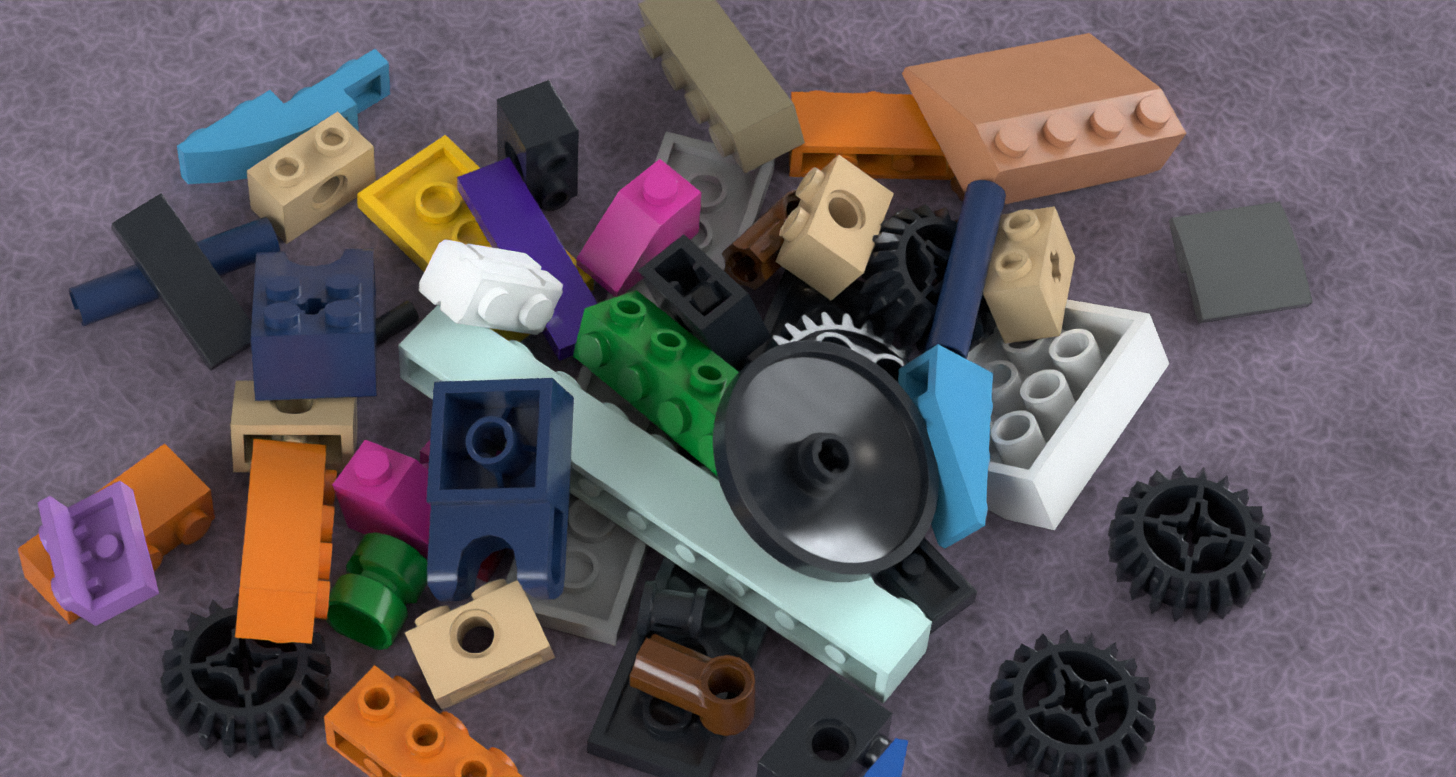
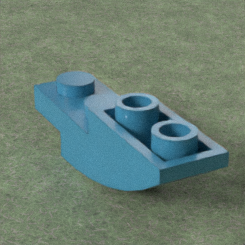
M373 49L357 60L347 61L334 74L314 86L299 90L286 103H283L271 90L253 100L242 102L229 115L207 128L194 131L184 142L177 145L181 177L187 184L219 183L247 179L248 169L337 111L359 132L358 114L390 95L389 62L376 49Z

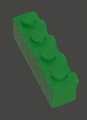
M638 290L585 308L573 357L718 477L713 455L714 421L722 395L729 383L739 372Z

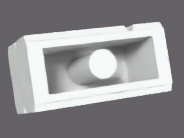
M451 240L439 242L419 282V292L434 305H440V310L455 323L534 335L543 332L546 324L552 318L554 308L563 293V284L549 272L541 270V266L526 253L469 243L465 245L462 242Z

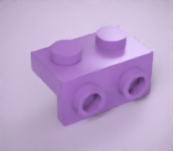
M118 481L68 508L51 496L38 501L43 524L39 527V537L50 555L55 575L51 580V588L57 602L64 610L72 611L97 626L159 594L133 489Z

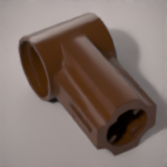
M796 190L789 191L721 253L725 260L724 272L740 286L744 285L756 290L782 267L775 262L784 242V238L779 233L785 220L798 207L801 200L795 195Z
M653 634L649 639H645L636 655V660L630 673L631 687L699 715L705 728L714 734L722 736L737 735L748 728L755 714L754 671L747 662L739 657L730 655L710 658L656 634ZM723 692L735 693L738 696L733 699L725 700L718 698L715 695Z

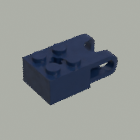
M374 248L344 249L340 259L330 264L319 266L299 265L289 261L286 251L256 252L251 324L255 401L377 396Z
M528 378L434 382L427 503L431 505L427 580L429 588L439 601H462L468 599L475 590L481 563L491 553L506 548L514 550L517 581L525 592L536 600H554L562 594L566 565L574 397L555 379ZM497 451H502L498 456H496Z

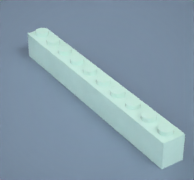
M437 305L398 345L400 378L432 400L434 382L528 378L555 379L574 397L570 493L881 703L887 700L925 654L932 621L925 617L917 605L905 598L897 599L877 586L871 577L854 582L823 581L805 576L781 564L766 553L741 526L724 496L718 477L705 466H696L678 454L674 446L664 437L657 434L650 435L630 422L625 413L617 406L607 402L601 403L583 391L577 381L567 373L562 371L555 372L536 360L530 350L516 340L508 341L490 328L455 323L440 310V305Z

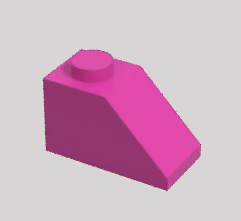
M659 159L617 193L577 256L576 265L614 297L623 295L643 279L638 271L641 267L683 234L691 240L699 233L702 192Z
M364 440L332 484L348 528L365 535L369 533L390 535L410 545L425 559H428L431 505L427 503L428 469L412 457Z

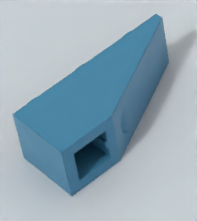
M937 344L899 369L898 383L909 395L927 426L939 475L938 500L931 525L938 545L947 548L985 526L988 511L986 500L988 466L990 463V421L993 410V373Z

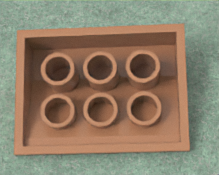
M1090 33L905 67L902 72L908 87L964 193L968 184L973 181H991L1004 189L1006 193L1004 205L1143 176L1158 171L1164 166L1186 135L1183 126L1162 89Z

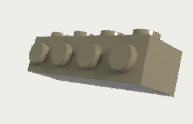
M645 0L638 4L645 24L644 27L638 29V33L647 53L652 59L659 56L662 58L661 65L670 85L675 91L682 88L685 90L687 105L699 124L706 121L709 123L710 136L723 158L732 155L742 171L747 173L805 143L794 103L716 0Z

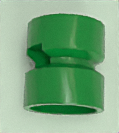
M369 533L361 539L347 562V574L341 575L329 592L328 614L325 620L340 635L375 650H384L393 644L408 618L405 605L410 603L416 604L428 584L427 561L416 549L402 540L386 534Z

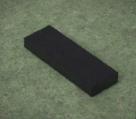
M162 193L112 223L111 230L210 371L251 346L252 322Z

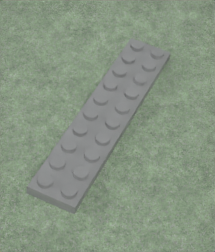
M666 132L656 161L659 159L664 161L702 192L699 233L691 241L724 271L725 260L721 253L758 219L774 172L775 159L744 173L732 155L723 158L714 143ZM643 279L626 292L638 290L658 307ZM608 293L606 300L615 298L612 294ZM582 366L577 383L583 391L601 403L607 402L617 406L625 413L630 422L650 435L657 434L664 437L680 454L682 447L587 367ZM570 492L563 592L554 600H536L527 592L525 593L541 626L616 646L649 545ZM515 557L506 579L507 584L517 580Z

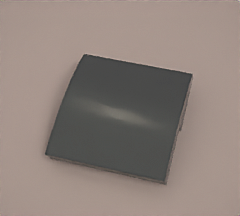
M1280 201L1172 217L1169 220L1177 262L1181 274L1187 273L1198 324L1303 308L1313 303L1298 245Z

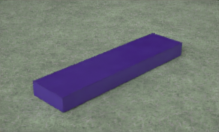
M508 157L457 177V189L491 247L526 253L541 266V270L549 272L563 284V293L554 308L552 318L546 324L542 333L559 361L573 356L584 309L598 303L512 161Z

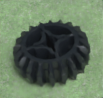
M926 204L913 210L906 207L881 223L879 234L874 235L872 238L875 244L865 271L860 276L866 280L863 283L860 294L871 298L874 302L869 314L881 315L886 322L883 333L888 331L897 332L900 335L901 347L915 343L920 355L926 352L959 220L954 219L952 221L946 207L932 212ZM983 294L969 352L989 338L997 327Z
M1179 465L1172 472L1170 480L1156 470L1154 475L1150 477L1148 485L1137 481L1131 488L1129 497H1123L1117 504L1115 519L1111 520L1108 530L1109 541H1111L1108 550L1109 562L1117 563L1115 571L1117 582H1132L1129 590L1131 600L1149 594L1151 596L1149 603L1151 614L1161 609L1163 603L1173 606L1171 614L1174 622L1182 618L1185 609H1192L1194 617L1200 624L1203 620L1207 619L1210 607L1221 619L1230 613L1233 604L1243 608L1249 601L1252 592H1256L1262 586L1266 575L1264 570L1268 568L1272 557L1271 548L1268 546L1271 539L1270 527L1261 524L1264 517L1262 506H1247L1249 501L1248 489L1234 493L1228 490L1230 483L1227 475L1217 483L1207 480L1208 476L1204 467L1197 472L1195 478L1187 477ZM1182 513L1176 516H1168L1169 514ZM1189 529L1193 532L1191 543L1195 544L1191 557L1187 555L1189 543L1185 542ZM1204 570H1214V571H1215V572H1211V573L1197 574L1198 572H1201V571H1204Z
M237 593L232 602L233 607L223 609L220 604L212 599L209 606V617L204 618L191 612L187 620L189 631L174 629V635L171 638L173 649L165 650L162 658L165 672L162 673L163 676L160 678L162 693L168 697L166 699L167 711L173 719L179 718L180 730L186 737L198 733L199 743L204 747L205 751L216 744L219 738H221L223 752L229 758L237 750L238 743H247L249 753L256 759L261 749L260 741L269 739L271 745L281 752L282 747L285 745L283 731L287 730L288 733L302 739L303 734L306 732L304 719L319 720V716L322 713L320 701L327 700L330 694V681L327 678L331 673V661L327 653H324L326 651L325 640L320 632H313L312 644L296 642L275 643L269 640L235 638L239 598ZM255 641L268 643L277 648H264ZM229 645V647L222 653L211 656L221 648ZM243 658H248L249 671H253V675L249 676L250 690L248 691L244 689L243 677L239 676V673L243 672ZM282 692L276 698L262 704L269 695ZM213 700H229L234 702L239 708L225 706Z
M1068 630L1060 635L1058 644H1054L1043 633L1036 639L1034 649L1021 643L1020 647L1015 650L1013 661L1005 659V662L1001 664L997 676L998 679L992 683L989 693L991 705L988 709L987 720L990 726L995 727L992 737L994 746L1008 747L1005 757L1008 767L1026 761L1025 777H1038L1040 772L1049 775V777H1127L1132 764L1138 765L1144 759L1147 750L1146 745L1152 741L1155 732V725H1153L1154 721L1152 720L1156 712L1155 699L1147 697L1150 690L1149 677L1135 676L1137 669L1135 658L1118 661L1116 659L1118 654L1116 642L1104 650L1096 648L1093 633L1085 637L1083 644L1074 643ZM1045 681L1048 687L1046 698L1039 700L1037 707L1025 710L1023 697L1033 687ZM1062 705L1064 708L1070 709L1068 711H1065L1064 709H1062ZM1076 711H1079V712L1082 714V717H1081L1080 714H1074V713H1075ZM1118 712L1120 728L1110 737L1099 741L1096 735L1099 727L1098 724L1105 722L1108 714Z

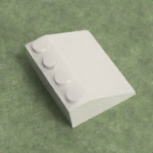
M1067 300L1060 336L1005 344L998 327H996L994 333L989 338L968 352L967 360L993 373V410L990 421V463L988 466L986 500L988 510L1006 520L1051 530L1056 529L1169 365L1149 313Z

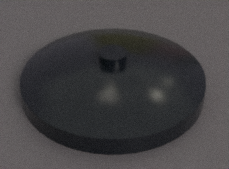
M802 340L781 344L766 351L746 365L727 386L717 408L713 428V455L716 472L724 496L733 514L749 536L766 553L788 568L811 578L830 582H854L874 577L886 571L910 555L920 544L932 523L936 511L939 491L938 465L927 426L920 412L899 383L884 369L864 355L847 347L825 341Z

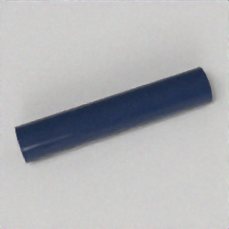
M976 180L968 184L926 351L939 344L965 359L968 357L1006 199L1004 189L994 182Z
M267 217L196 242L219 276L255 264L256 252L280 251L275 231ZM136 264L69 288L73 307L75 310H80L83 327L159 299Z

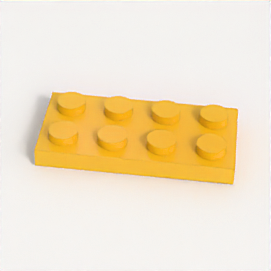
M446 135L357 193L358 208L423 272H425L439 242L441 243L443 240L462 242L465 245L469 243L491 247L457 189V177L480 169V167ZM566 250L590 292L593 291L594 279L576 265V259ZM490 328L508 341L516 340L521 342L530 335Z

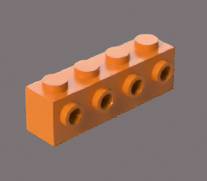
M253 439L235 638L269 640L275 643L296 642L312 644L314 618L327 619L330 581L321 580H329L331 542L335 510V491L332 484L337 476V470L325 469L327 445Z
M375 665L324 716L327 744L370 777H523L518 773L514 762L504 752L495 747H490L487 750L470 737L467 728L457 717L447 711H442L439 714L422 701L421 695L409 681L397 675L391 678Z

